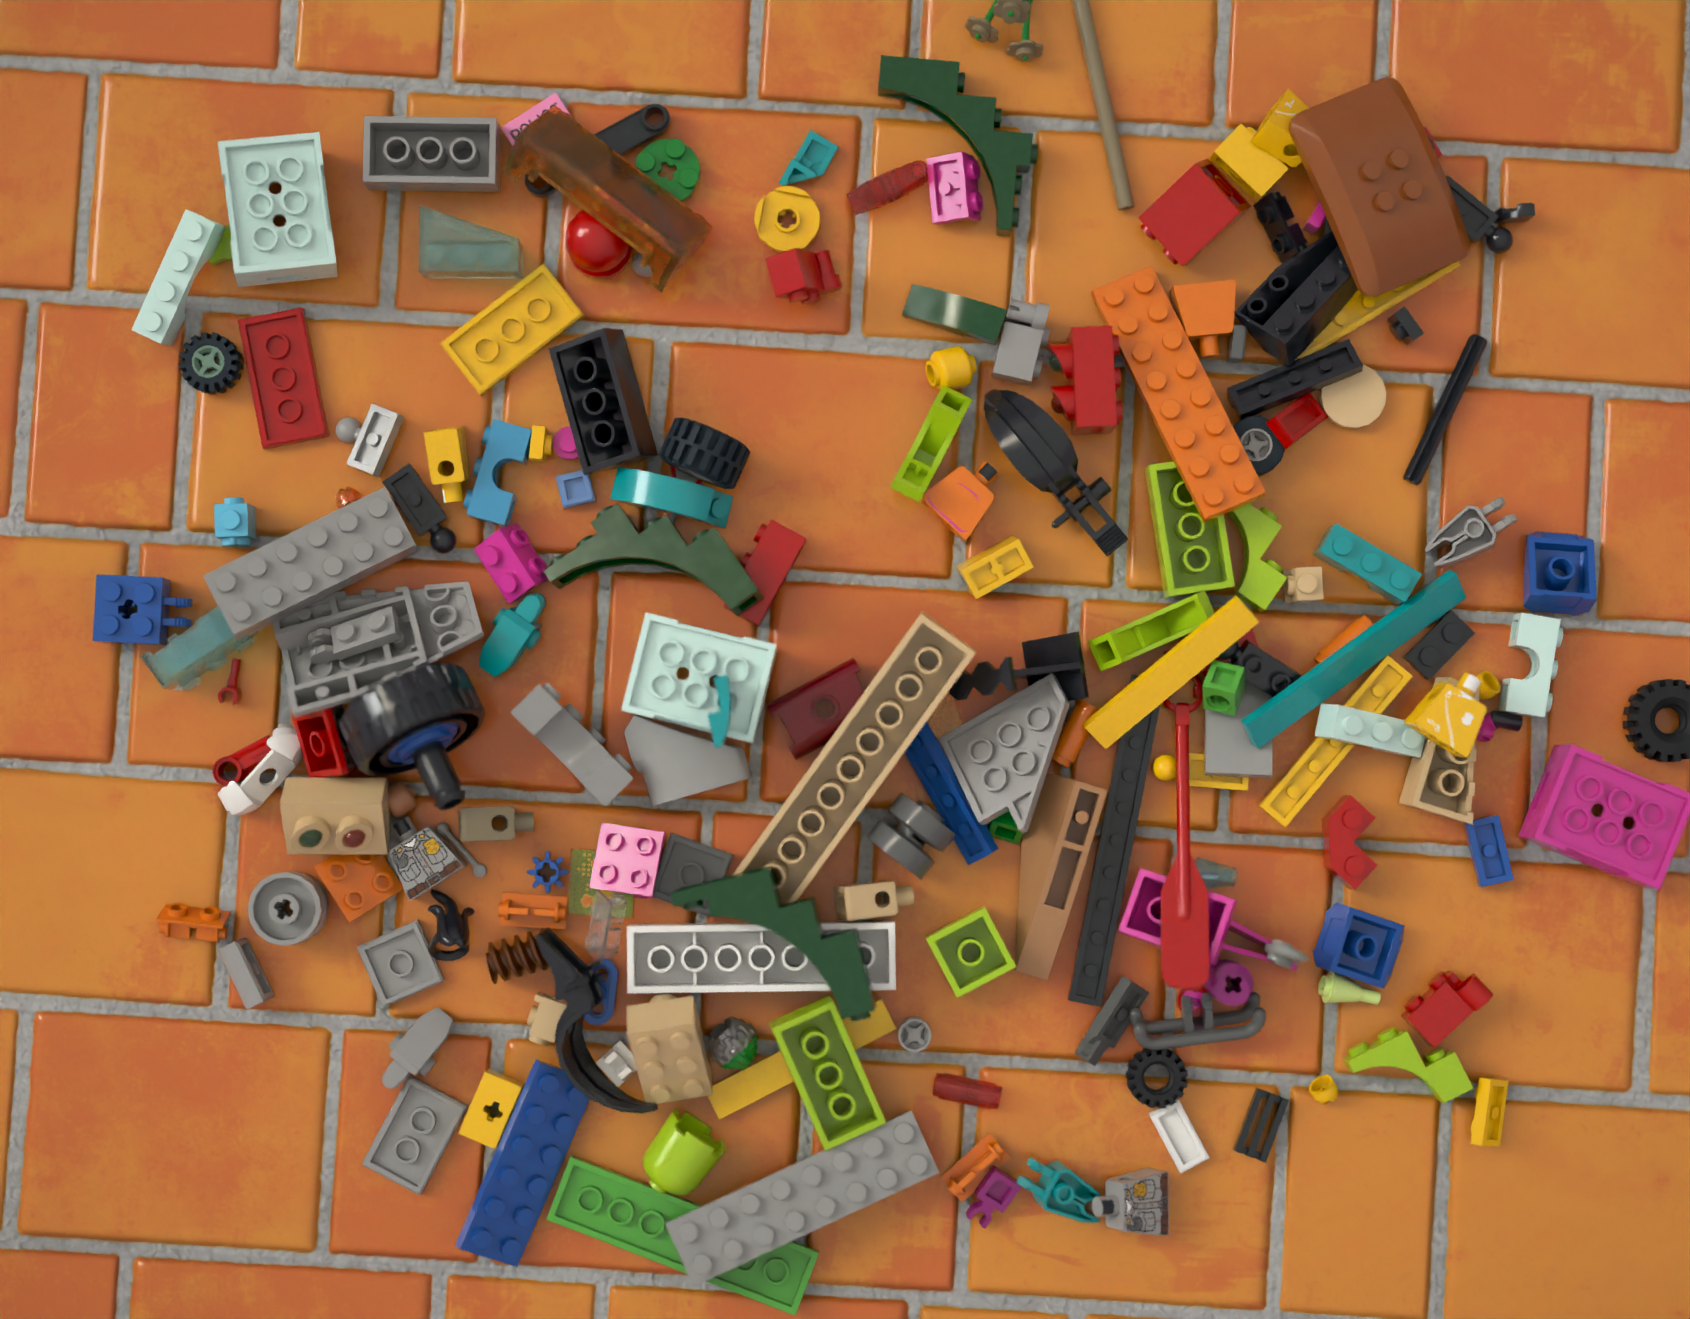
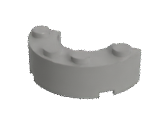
M549 683L544 687L538 684L510 713L533 736L539 739L606 806L634 779L628 772L632 766L619 753L614 757L602 745L606 739L593 726L587 730L579 722L583 716L570 703L564 707L558 701L562 696Z

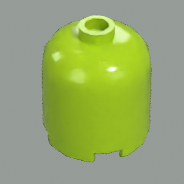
M674 1109L643 1156L644 1169L651 1179L649 1184L661 1194L669 1192L674 1195H686L693 1192L727 1150V1146L722 1139L716 1142L709 1135L712 1130L711 1127L688 1112H685L682 1117L679 1116L680 1113L677 1109Z

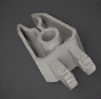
M1502 497L1497 498L1481 509L1476 506H1466L1435 534L1425 548L1426 554L1433 552L1443 545L1452 547L1448 554L1434 563L1435 568L1456 565L1494 548L1496 535L1517 521L1514 514L1503 517L1493 526H1490L1485 517L1493 512H1497L1506 503Z
M436 1007L420 1016L405 1035L400 1032L393 1039L388 1048L392 1050L389 1056L394 1060L387 1067L383 1076H381L384 1087H388V1089L398 1088V1086H401L400 1083H403L410 1073L416 1077L419 1073L425 1076L437 1062L433 1056L448 1039L454 1021L450 1016Z

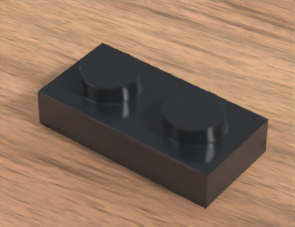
M1449 610L1403 658L1426 680H1430L1475 632L1452 610Z

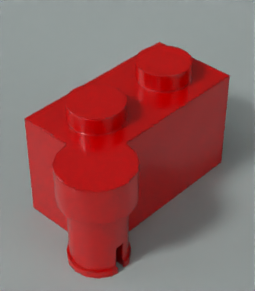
M794 248L765 259L776 297L789 299L790 303L801 301V304L813 303L821 299L820 295L842 289L839 274H835L829 250L814 253Z

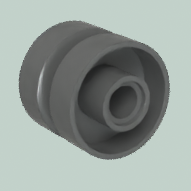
M901 792L888 808L890 814L900 822L899 826L895 828L886 821L879 820L867 835V838L922 880L935 863L932 857L923 850L924 844L926 843L937 851L944 852L956 834L944 826L942 823L945 819L920 800L915 803Z

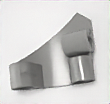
M637 714L633 716L624 731L634 767L639 773H643L652 807L752 778L745 751L738 746L724 744L723 747L715 748L714 742L669 728Z

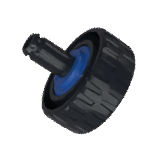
M439 663L401 673L364 693L343 713L340 720V730L350 754L361 772L369 776H389L417 768L430 798L436 800L434 806L440 810H447L457 806L465 798V791L460 789L461 781L447 753L459 747L476 733L484 721L485 711L466 671L457 664Z

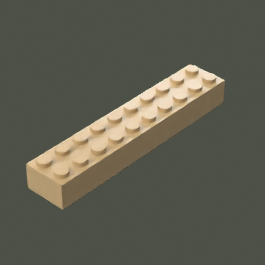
M922 611L733 875L772 865L782 904L797 901L966 668L977 650Z

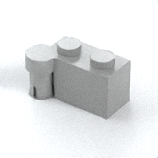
M1013 298L1010 299L991 377L1030 386L1032 378L1039 379L1043 360L1037 359L1040 346H1047L1051 328L1045 327L1050 305L1040 302L1034 305L1014 300Z

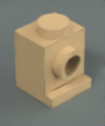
M1322 566L1297 567L1282 571V574L1287 577L1283 584L1284 604L1312 603L1324 599Z
M538 992L535 994L533 1001L539 1002V1006H532L527 1020V1025L532 1026L529 1040L548 1046L549 1042H556L557 1023L568 1004L563 999L556 1000L554 996Z

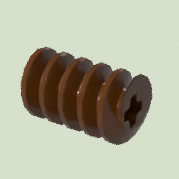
M531 931L527 932L526 942L524 943L518 935H514L513 946H510L505 938L501 939V948L498 950L493 942H488L486 958L489 973L494 984L497 983L498 974L504 981L510 980L511 970L518 978L523 976L524 967L530 974L536 972L537 963L543 971L549 968Z

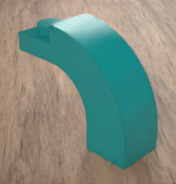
M618 467L610 499L634 507L667 512L715 527L726 528L733 496L693 482L661 474Z

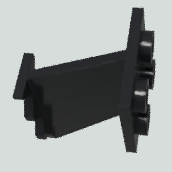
M1079 632L1022 642L1026 669L1014 670L1012 657H1005L999 669H996L988 661L979 662L972 674H969L964 669L947 693L956 700L967 699L972 688L978 690L983 696L992 695L999 683H1002L1010 691L1017 690L1015 680L1027 678L1028 686L1052 673L1056 676L1068 701L1089 698Z

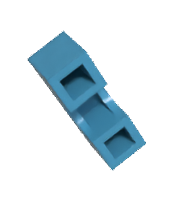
M493 419L491 427L486 426L482 438V445L486 446L483 458H477L473 469V476L477 477L473 490L468 489L464 500V508L468 509L466 515L503 527L510 524L517 496L514 493L501 490L497 485L496 475L499 468L509 462L527 465L530 452L531 429Z

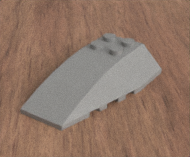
M469 581L425 585L424 589L409 590L408 586L395 587V591L377 593L376 589L362 590L361 594L347 595L345 591L335 592L272 624L276 640L282 652L289 687L286 689L294 718L355 701L380 683L409 670L430 665L484 636ZM390 606L397 612L400 640L342 660L336 659L324 662V664L310 662L309 651L314 649V647L308 645L307 635L312 631L320 628L331 629L330 627Z

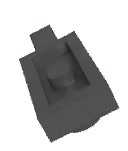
M1122 976L1118 984L1113 988L1103 1008L1094 1018L1091 1027L1087 1031L1088 1033L1082 1038L1075 1054L1096 1066L1104 1051L1109 1047L1114 1048L1130 1024L1129 1011L1134 1007L1140 1008L1149 992Z

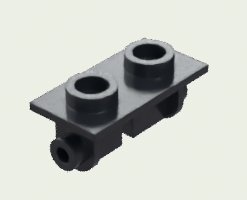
M1278 191L1273 194L1269 193L1255 203L1253 207L1259 222L1263 225L1271 241L1273 251L1277 254L1282 264L1307 248L1306 244L1308 241L1298 223L1291 226L1287 225L1286 221L1295 216L1286 200V196H1281Z

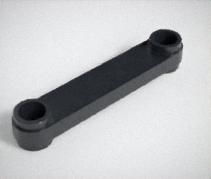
M650 104L532 167L525 176V184L528 191L535 197L543 198L662 135L670 126V116L667 109L660 104ZM659 113L663 115V122L658 126L649 125L647 119L651 114ZM545 175L549 178L545 187L540 189L532 187V181L536 176Z

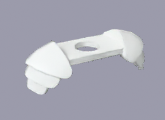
M279 724L278 728L273 730L272 737L267 739L266 742L271 751L241 784L230 781L227 787H223L218 792L221 802L226 810L230 811L231 815L241 816L258 809L289 773L298 766L303 754L296 729L293 725ZM269 768L276 770L274 779L269 783H261L259 781V777L264 770Z

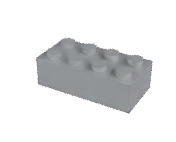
M364 116L363 183L369 190L500 192L501 126L497 118Z

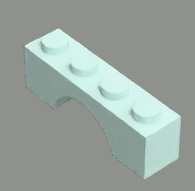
M185 210L131 329L132 331L159 344L173 346L186 317L185 304L190 288L200 269L213 257L226 229L225 226L196 212Z

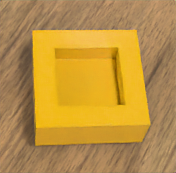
M532 425L529 459L532 462L546 463V455H552L553 435H548L549 430L546 426Z

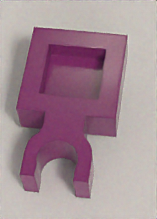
M993 1165L974 1191L976 1197L980 1200L972 1203L965 1212L967 1218L972 1220L976 1213L983 1212L984 1215L980 1218L979 1222L981 1227L986 1228L991 1221L993 1210L997 1209L1003 1213L1022 1186L1016 1182L1017 1179Z

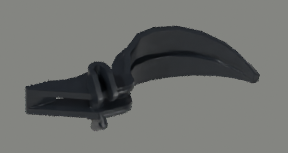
M993 389L985 394V417L1002 451L1028 482L1043 492L1052 493L1065 509V512L1052 522V528H1059L1070 516L1075 522L1077 521L1107 557L1129 540L1099 504V501L1112 491L1102 477H1099L1088 487L1077 473L1078 459L1073 444L1054 419L1032 400L1016 392ZM1075 486L1081 496L1074 502H1071L1065 494ZM1088 506H1091L1106 523L1096 532L1080 514Z
M546 928L536 934L535 938L539 949H541L540 952L554 975L556 984L555 999H563L568 1004L557 1023L555 1041L560 1066L572 1085L590 1100L620 1112L643 1114L657 1110L656 1103L635 1099L614 1085L596 1065L586 1047L582 1034L584 1016L603 1001V991L599 981L607 977L606 973L594 974L592 970L602 965L601 961L593 960L585 964L550 928Z

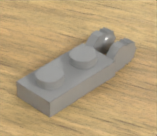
M392 606L330 627L331 629H317L307 635L308 645L314 647V649L309 651L310 662L315 664H324V662L336 659L342 660L401 639L397 612Z

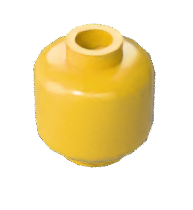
M954 346L934 351L930 356V360L926 362L925 370L928 382L932 387L935 386L940 391L942 386L945 385L953 390H957L970 385L973 374L977 371V366L972 354L968 355L961 346Z

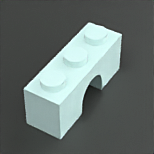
M1527 613L1513 614L1508 647L1525 651L1531 659L1532 666L1528 676L1522 680L1514 678L1503 679L1498 711L1532 718H1544L1545 713L1550 711L1553 701V695L1549 693L1550 682L1555 679L1558 670V661L1554 660L1556 647H1560L1563 639V628H1560L1561 619Z
M1321 704L1314 735L1338 742L1371 747L1373 750L1421 758L1425 740L1423 735L1404 724L1405 720L1333 704Z

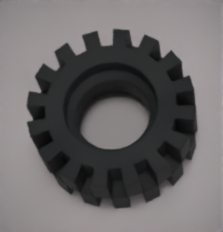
M1142 1048L1143 1050L1139 1053L1136 1052L1133 1055L1132 1061L1129 1060L1128 1071H1126L1125 1076L1128 1089L1139 1102L1148 1107L1166 1108L1165 1105H1173L1178 1097L1181 1098L1183 1096L1184 1088H1187L1188 1082L1186 1077H1188V1073L1184 1067V1062L1170 1049L1149 1050ZM1153 1064H1161L1169 1072L1167 1085L1158 1090L1149 1088L1144 1081L1146 1069Z

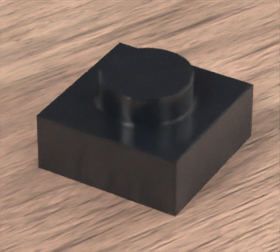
M1405 306L1388 319L1391 323L1389 329L1393 336L1399 342L1404 341L1406 345H1409L1424 334Z

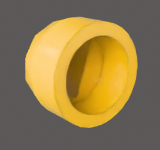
M1483 671L1476 676L1482 682L1479 699H1491L1501 691L1500 683L1492 673Z
M1329 1075L1319 1076L1309 1085V1092L1320 1104H1327L1328 1101L1334 1102L1338 1096L1337 1085Z

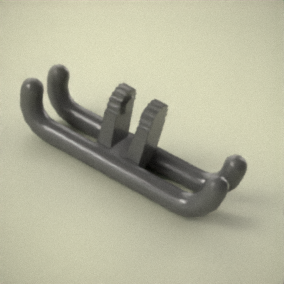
M1252 992L1244 1008L1236 1011L1213 1013L1210 993H1202L1200 1017H1192V1001L1189 995L1181 996L1182 1018L1146 1021L1143 1019L1142 1011L1134 1007L1129 1011V1019L1134 1027L1135 1039L1142 1047L1149 1050H1163L1253 1037L1265 1025L1266 1011L1260 1007V995ZM1252 1018L1251 1022L1243 1026L1214 1029L1216 1026L1239 1024ZM1184 1031V1033L1182 1034L1167 1035L1160 1037H1152L1149 1035Z

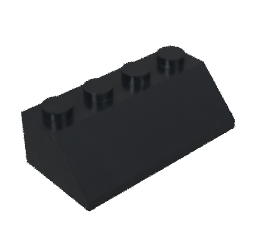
M602 328L549 348L584 475L629 466L658 456L623 329Z

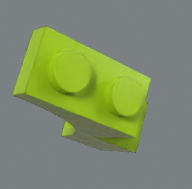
M1246 504L1228 512L1239 530L1244 547L1243 572L1233 594L1257 611L1262 612L1266 610L1287 579L1286 576L1281 574L1283 568L1270 559H1266L1265 562L1260 559L1282 526L1276 522L1278 517L1271 511L1263 507L1258 510L1251 504Z
M1204 590L1088 641V644L1102 672L1193 632L1215 612Z
M1391 1027L1380 1032L1377 1035L1379 1040L1369 1045L1366 1042H1361L1348 1049L1349 1055L1342 1058L1347 1069L1352 1073L1378 1066L1397 1067L1407 1070L1419 1077L1433 1092L1435 1098L1442 1103H1446L1473 1089L1454 1051L1449 1049L1444 1051L1443 1048H1438L1426 1054V1060L1422 1061L1408 1032L1401 1028L1396 1030L1395 1027Z

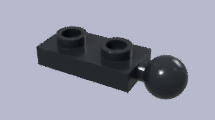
M1447 175V182L1456 201L1469 239L1477 243L1484 236L1487 238V246L1492 252L1504 253L1508 251L1513 244L1512 233L1504 227L1495 228L1492 226L1499 216Z
M410 463L383 481V484L418 535L422 537L430 532V544L436 552L446 554L455 548L457 542L456 535L451 529L440 525L448 519L447 515Z
M1247 639L1241 648L1238 641H1236L1218 656L1220 659L1232 658L1229 664L1245 667V680L1272 697L1302 677L1297 671Z

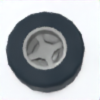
M1248 416L1239 420L1233 425V428L1258 477L1273 470L1279 464L1285 448L1267 426L1266 422L1270 419L1262 416Z

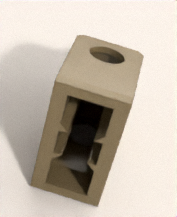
M514 806L458 808L459 841L515 840V833L534 832L533 812L514 813ZM503 817L505 820L504 828L493 829V818Z

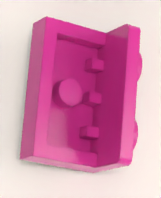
M517 523L500 528L474 548L475 553L508 604L517 601L537 585L549 580L544 573V570L547 569L545 561L538 556L529 542L528 535Z

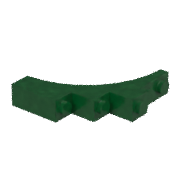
M881 55L878 96L903 100L928 110L948 123L968 143L980 160L991 185L996 207V236L1010 237L1012 227L1018 228L1019 208H1014V195L1021 194L1022 175H1016V172L1028 173L1030 164H1036L1038 144H1032L1033 134L994 130V128H1000L1002 110L1001 108H995L996 98L958 95L957 92L963 93L965 73L959 72L960 62Z
M619 504L602 509L597 514V518L591 522L597 534L594 536L589 535L580 540L576 549L567 555L563 554L551 561L550 567L544 570L550 582L558 589H561L582 576L605 568L624 565L658 566L681 572L703 583L720 596L737 617L765 598L715 527L710 531L708 529L701 531L693 538V543L688 545L666 515L663 518H655L645 526V530L640 533Z

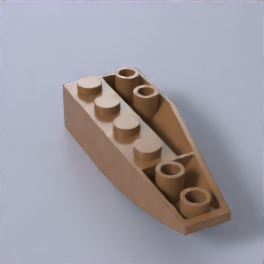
M1051 773L1046 774L1028 831L1023 833L1021 838L1015 971L1048 980L1081 880L1107 790Z

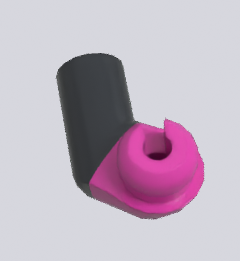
M1493 710L1484 716L1476 739L1480 742H1488L1494 736L1493 731L1498 728L1518 732L1521 729L1523 719L1519 715Z

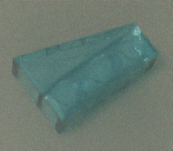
M419 205V272L424 278H523V246L518 238Z
M216 607L194 621L195 625L180 636L174 634L167 639L169 644L152 655L148 651L140 657L163 689L176 691L183 689L187 692L201 682L199 677L210 669L211 672H214L223 667L228 662L226 657L237 650L240 653L249 648L255 642L253 637L260 632L257 631L236 641L219 607Z

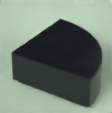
M1532 203L1517 204V208L1505 209L1502 207L1494 212L1499 216L1494 223L1527 222L1535 216V206Z

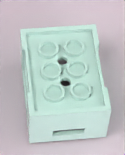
M319 132L218 141L231 233L230 243L234 274L238 287L338 277ZM272 183H279L282 186L279 194H272L269 191V186ZM281 215L285 217L286 224L282 227L275 226L273 219L276 216Z
M646 612L621 710L712 733L708 714L719 712L721 709L716 688L710 686L709 679L714 675H728L731 688V717L727 737L754 743L778 647L776 644L748 637L740 638L691 626L675 619ZM681 667L689 670V677L686 680H680L676 675L677 670Z

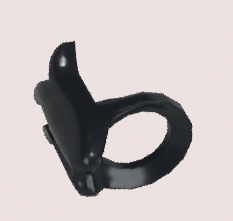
M432 889L430 891L432 897L444 906L445 913L444 909L439 905H432L428 908V911L433 913L437 920V933L429 943V953L435 959L442 961L460 959L469 951L470 933L468 917L473 915L475 911L467 907L460 915L457 904L452 898ZM438 942L448 947L456 944L459 948L453 951H442L436 945Z

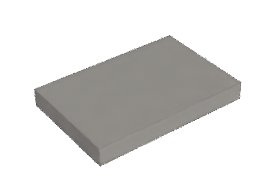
M1245 680V692L1236 716L1205 709L1204 775L1269 779L1272 777V739L1259 749L1251 743L1241 720L1273 697Z
M409 1075L362 1165L421 1195L469 1105Z

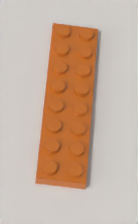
M1149 266L1092 290L1091 296L1106 326H1112L1113 335L1118 334L1120 355L1203 522L1265 497L1266 491L1153 267Z

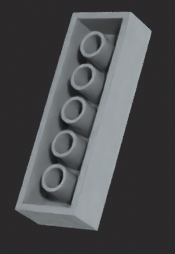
M383 487L203 575L234 638L238 641L416 553V544L386 487Z

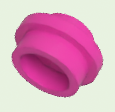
M571 427L560 429L553 438L555 452L566 460H573L579 457Z

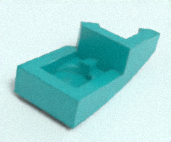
M810 130L795 158L790 161L779 184L784 186L823 176L840 147Z

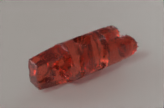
M916 160L902 167H896L866 181L849 192L847 198L855 215L883 207L908 195L909 192L919 188V186L928 182L926 164H924V161Z

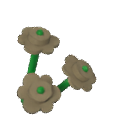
M995 0L984 19H976L972 16L967 19L965 28L970 31V35L980 42L988 41L990 43H996L998 40L997 35L999 32L994 27H991L990 24L994 15L1003 18L1007 24H1012L1014 21L1022 23V41L1010 43V47L1006 50L1007 55L1014 56L1017 60L1023 62L1032 61L1042 56L1043 45L1035 44L1034 41L1029 40L1030 8L1033 0Z

